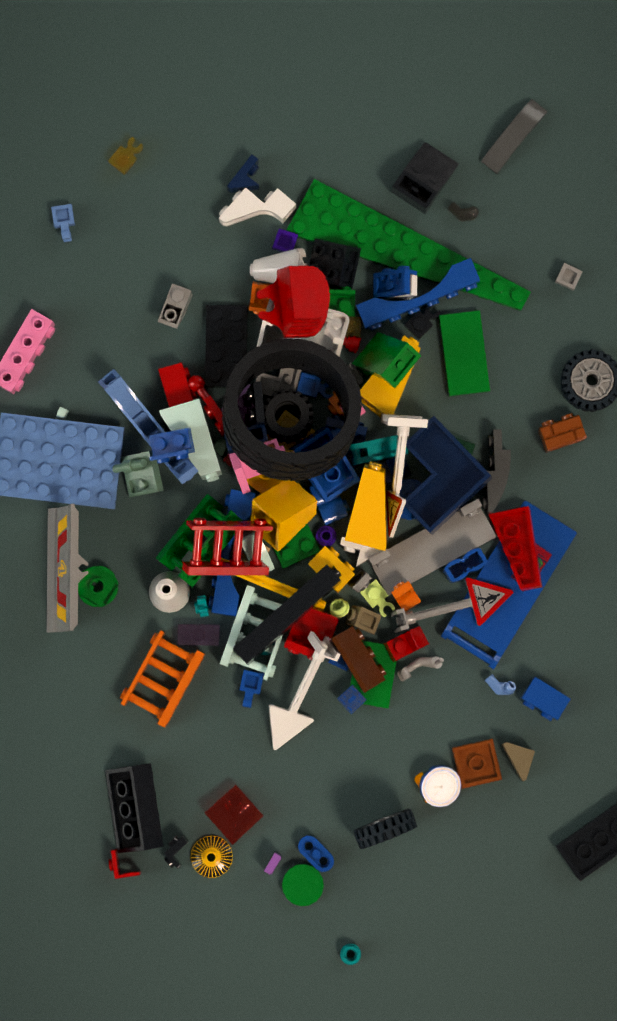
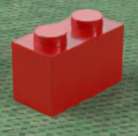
M182 362L158 369L169 407L190 402L197 398L195 391H192L188 386L187 379L191 378L188 367H183Z

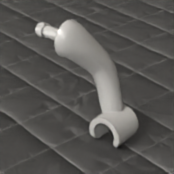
M436 656L417 658L406 667L400 669L397 672V676L403 682L412 676L410 672L418 667L425 666L439 669L444 659Z

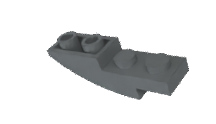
M502 429L493 430L492 435H488V445L492 447L493 453L492 456H489V467L493 468V471H487L492 476V479L482 488L486 489V497H483V509H487V514H491L498 505L509 476L511 450H502Z

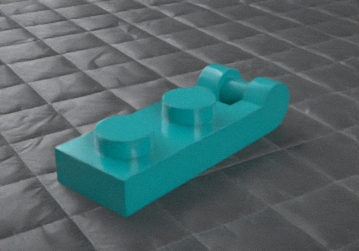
M398 435L351 444L349 451H352V465L395 457ZM365 448V457H361L359 449Z

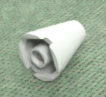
M296 248L255 259L253 264H250V275L257 281L273 284L277 279L278 269L288 266H307V263L303 261V257H306L305 250L303 248Z
M167 571L160 573L150 584V600L160 611L168 613L179 611L189 600V584L182 580L177 572ZM169 586L170 592L164 593V589Z

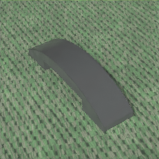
M531 99L497 139L481 162L498 174L511 155L548 111Z

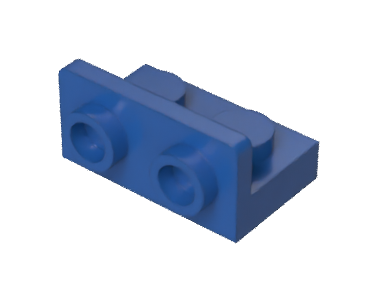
M398 266L397 270L385 268L382 269V272L373 273V298L381 299L410 294V275H417V271L410 270L409 266Z
M191 428L149 435L153 456L149 458L150 461L157 460V464L169 462V457L176 456L177 460L189 458L188 453L195 452Z

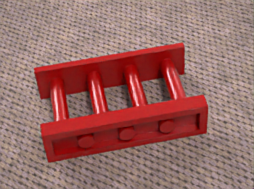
M194 518L193 521H186V525L190 529L195 530L192 559L190 561H183L182 570L187 575H269V567L261 560L263 531H273V526L266 519L255 518L254 521H206L204 518ZM203 530H215L213 557L210 559V562L201 560ZM223 530H235L233 558L230 559V562H223L221 560ZM243 530L255 531L253 556L250 562H243L241 560Z

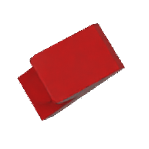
M420 626L384 643L393 662L429 644Z

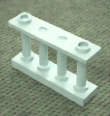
M247 585L220 665L228 667L229 663L243 665L265 673L263 680L267 681L268 677L273 678L276 666L273 663L283 635L276 640L275 646L271 645L265 650L272 653L268 665L257 661L247 665L234 652L233 648L246 637L241 632L243 624L247 625L249 623L258 626L264 621L251 616V613L248 612L250 604H257L274 611L282 604L257 596L258 594L254 593L255 587Z

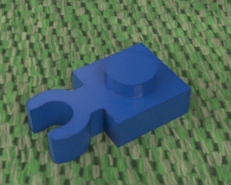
M301 373L296 392L299 391L302 395L316 398L317 393H320L325 399L331 398V395L325 393L326 387L331 388L327 383L320 384L321 379L319 377Z

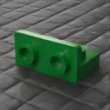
M329 287V309L343 312L349 318H355L356 290H351V287H339V290Z

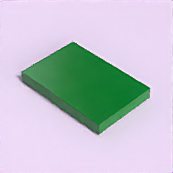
M362 641L365 647L370 646L376 657L373 660L376 665L381 664L385 670V681L363 693L352 675L350 686L354 685L365 697L366 701L363 704L389 709L397 661H392L384 644Z

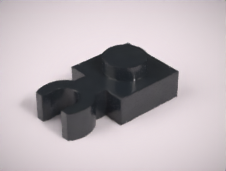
M427 306L424 314L420 311L417 312L404 325L418 340L433 327L430 320L437 319L441 313L438 311L436 314H431L429 310L433 306Z

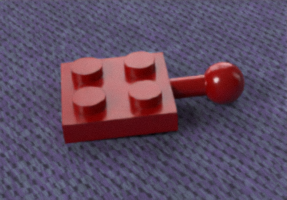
M194 375L189 379L188 386L192 391L198 392L205 403V406H203L204 411L210 420L213 418L216 420L215 427L223 437L225 433L223 430L222 411L204 388V379L199 375Z

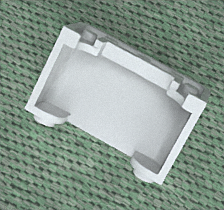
M271 299L266 308L267 312L274 309V302ZM328 308L325 324L317 335L307 338H293V340L302 339L315 342L340 357L350 321L349 317L343 312ZM263 320L257 347L277 339H291L284 338L283 332L279 327Z

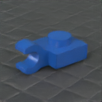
M248 670L243 671L239 689L245 692L243 707L251 708L253 695H260L264 674Z

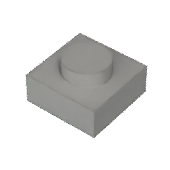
M564 263L555 283L574 291L583 271Z

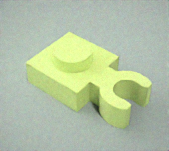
M374 580L365 590L360 592L372 609L377 605L379 606V613L382 617L385 618L387 616L383 611L385 606H389L392 611L395 610L392 603L385 601V598L389 595H387L377 580Z

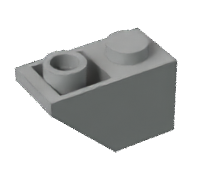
M172 283L158 322L178 329L193 296L192 291Z

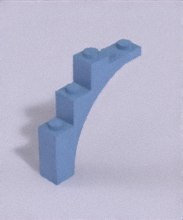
M113 369L100 379L98 383L151 447L149 435L164 433L165 431L122 377ZM176 456L169 457V462H164L181 484L191 480L198 472L188 458L177 460Z

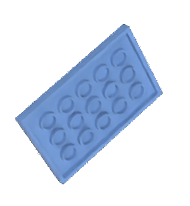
M1 413L0 496L115 509L120 472L114 473L112 468L114 465L121 464L125 427Z

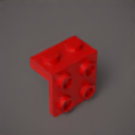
M312 608L292 626L284 647L288 648L287 650L293 654L301 653L306 655L312 661L315 649L307 639L310 631L314 632L320 641H323L325 636L331 640L339 619L334 615Z

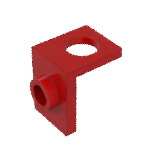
M117 849L111 850L112 858L109 859V869L114 871L115 879L141 874V871L120 874Z

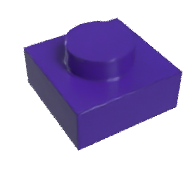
M279 228L272 249L280 252L294 249L298 234Z

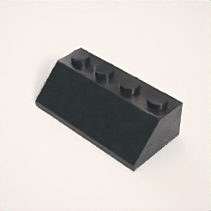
M151 763L105 770L117 852L145 851L164 847Z

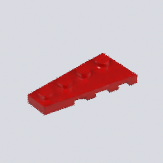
M526 506L488 514L520 590L526 591L541 588L542 582L530 507Z

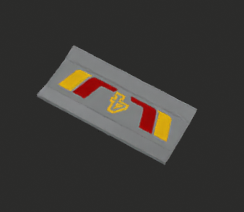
M75 504L48 509L47 633L74 631V628L78 625V583L89 573L88 571L81 572L78 567L81 564L84 566L89 564L78 554L79 511L75 508Z

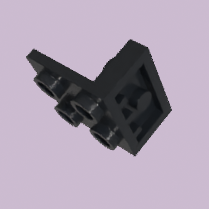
M315 239L309 266H314L321 270L328 284L351 287L353 289L361 248Z

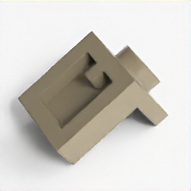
M352 605L346 615L347 620L345 624L375 635L382 615L364 607Z

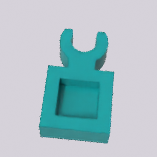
M206 595L197 596V601L194 602L196 614H200L201 618L209 617Z

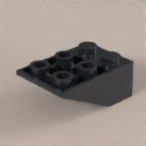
M424 142L392 186L391 193L426 214L459 163Z

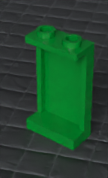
M377 332L352 364L365 376L372 374L384 379L391 387L396 388L421 355L407 342Z

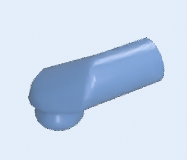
M493 674L485 679V682L497 695H511L516 690L514 682H499Z

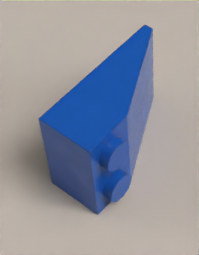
M322 427L288 450L292 453L308 452L327 444L334 436L329 428ZM346 456L327 472L308 479L325 503L360 481Z

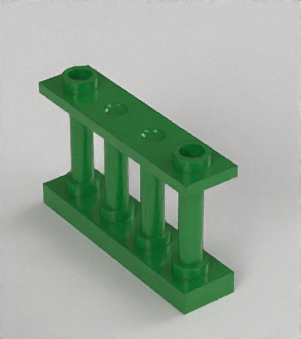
M209 494L205 495L156 556V559L169 570L173 571L175 567L179 568L181 572L178 576L192 588L202 575H187L182 570L183 561L181 559L188 551L193 553L195 530L190 529L186 525V521H193L194 518H204L206 521H213L214 518L219 521H243L231 510L227 515L221 512L223 506ZM203 530V535L208 539L202 545L201 560L210 562V559L213 557L215 530ZM223 530L222 550L234 537L235 530Z

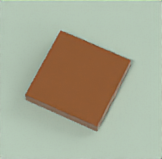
M493 739L452 748L457 773L461 781V789L502 780Z

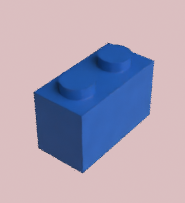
M537 677L532 678L520 697L524 700L523 705L531 710L537 708L542 711L540 715L549 721H552V719L558 720L571 700Z

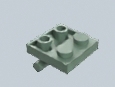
M152 451L121 457L122 463L114 465L112 468L114 473L124 472L129 498L164 491L157 460L150 461L149 458L153 456Z

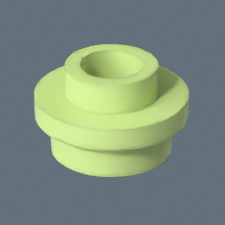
M340 598L335 599L330 604V614L337 618L344 617L350 610L348 602Z

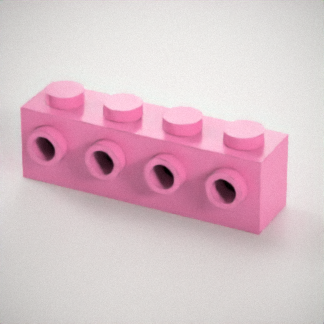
M33 309L30 310L0 361V387L13 395L23 387V379L26 373H31L35 366L33 362L36 356H40L45 349L43 344L47 338L50 339L56 329L54 328L55 323Z

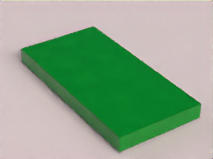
M480 310L439 315L449 397L490 392Z

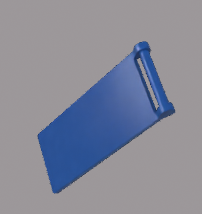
M524 501L520 508L530 507L535 543L552 554L540 572L542 587L526 591L520 590L517 581L511 578L513 571L503 546L499 541L475 580L513 590V594L481 626H477L472 607L457 610L440 636L445 640L448 638L485 661L493 670L577 534L576 531L527 501ZM467 592V594H466V596L464 597L463 600L469 599V593H468V592ZM453 627H457L496 651L495 656L492 657L452 632Z

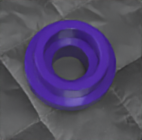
M323 526L318 529L316 540L321 546L328 547L336 541L337 535L332 527ZM328 532L330 538L324 540L322 537L323 533Z

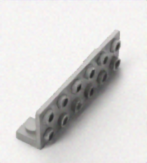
M479 499L460 508L433 535L424 529L368 559L387 595L392 594L391 592L394 591L393 587L398 583L409 581L411 584L496 537L494 530L481 509L482 504Z

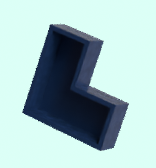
M435 416L428 420L427 428H420L407 440L406 448L431 475L406 498L405 507L433 535L492 479V476Z

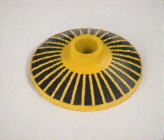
M203 837L197 841L192 849V865L204 877H219L226 873L232 864L233 854L231 847L221 837ZM213 853L215 860L209 861L207 858L208 854Z

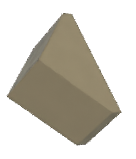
M508 742L502 743L520 780H527L535 751Z

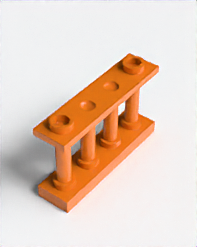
M160 630L159 634L154 633L150 641L152 647L129 689L125 687L120 699H122L121 704L123 706H126L128 701L156 715V718L159 719L157 724L166 728L205 654L198 650L196 653H189L163 639L165 632ZM158 646L186 660V663L189 664L187 670L180 672L154 658L153 655ZM148 664L176 678V681L179 682L176 690H170L144 676L143 673ZM141 683L167 697L166 700L169 703L166 708H159L133 694L137 684Z

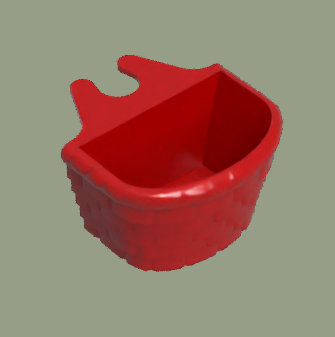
M288 266L278 269L276 281L256 293L258 299L269 298L274 302V309L272 311H260L258 317L279 327L283 332L284 338L314 337L325 324L330 303V293L326 277L317 267Z

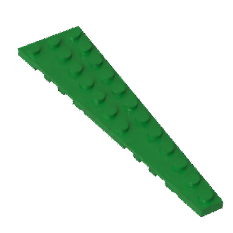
M316 179L313 180L286 230L298 234V238L309 242L321 239L361 248V259L373 261L376 264L397 270L398 266H409L410 270L417 271V277L440 283L452 265L467 260V258ZM473 262L480 283H477V288L467 291V293L521 311L531 292Z

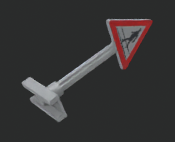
M466 578L465 582L469 599L415 613L413 611L405 613L404 608L391 612V617L397 616L396 623L400 625V627L395 629V633L409 629V625L416 623L418 620L468 607L473 608L477 626H481L513 594V590Z

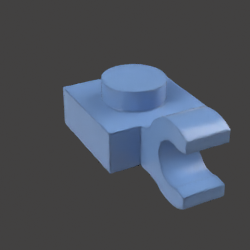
M72 204L51 207L55 229L61 228L62 240L64 242H71L69 226H75Z

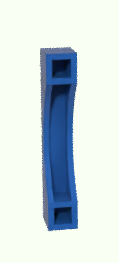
M469 258L452 265L443 280L431 291L420 297L405 301H388L375 297L356 306L365 328H370L373 331L382 327L381 323L387 320L392 323L400 320V315L408 312L409 315L421 311L419 308L426 304L428 307L440 303L438 299L446 297L448 300L458 296V291L466 289V292L478 287L477 283H480V279L472 259Z
M231 489L230 494H226L225 506H228L227 514L231 510L243 521H247L251 518L252 499L256 497V493L249 492L243 494L242 491ZM234 537L221 552V557L229 561ZM213 575L212 588H215L214 596H210L208 608H211V612L214 614L236 617L240 596L235 589L231 575Z

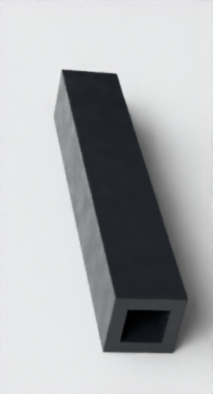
M328 565L323 567L233 648L234 651L247 665L251 664L342 582L339 578L341 573L334 566L331 568Z

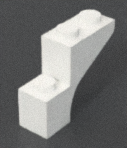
M245 188L243 191L239 190L233 196V202L229 207L226 205L219 212V222L223 226H230L258 215H270L284 223L295 211L296 203L278 188L274 192L270 191L264 198L265 203Z

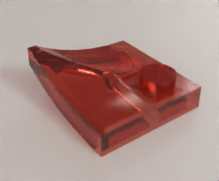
M237 785L205 812L206 816L232 845L264 817Z

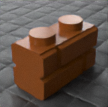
M573 413L562 416L561 421L554 423L552 419L541 423L542 427L538 429L546 453L584 441L587 438L579 415L573 416Z

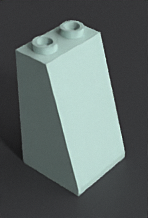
M196 399L159 410L163 421L170 431L191 428L195 452L188 453V459L196 467L197 473L202 480H207V482L218 480V476L222 475L200 400Z

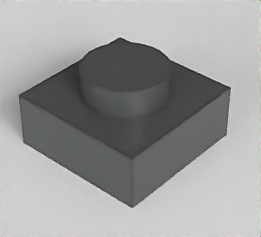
M361 569L348 585L359 593L360 590L363 591L369 586V581L372 577Z

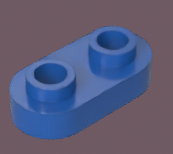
M307 835L300 839L298 844L300 853L318 871L326 872L333 867V855L314 836ZM311 842L313 844L312 849L307 850L305 843ZM321 857L327 858L328 862L325 865L319 862Z

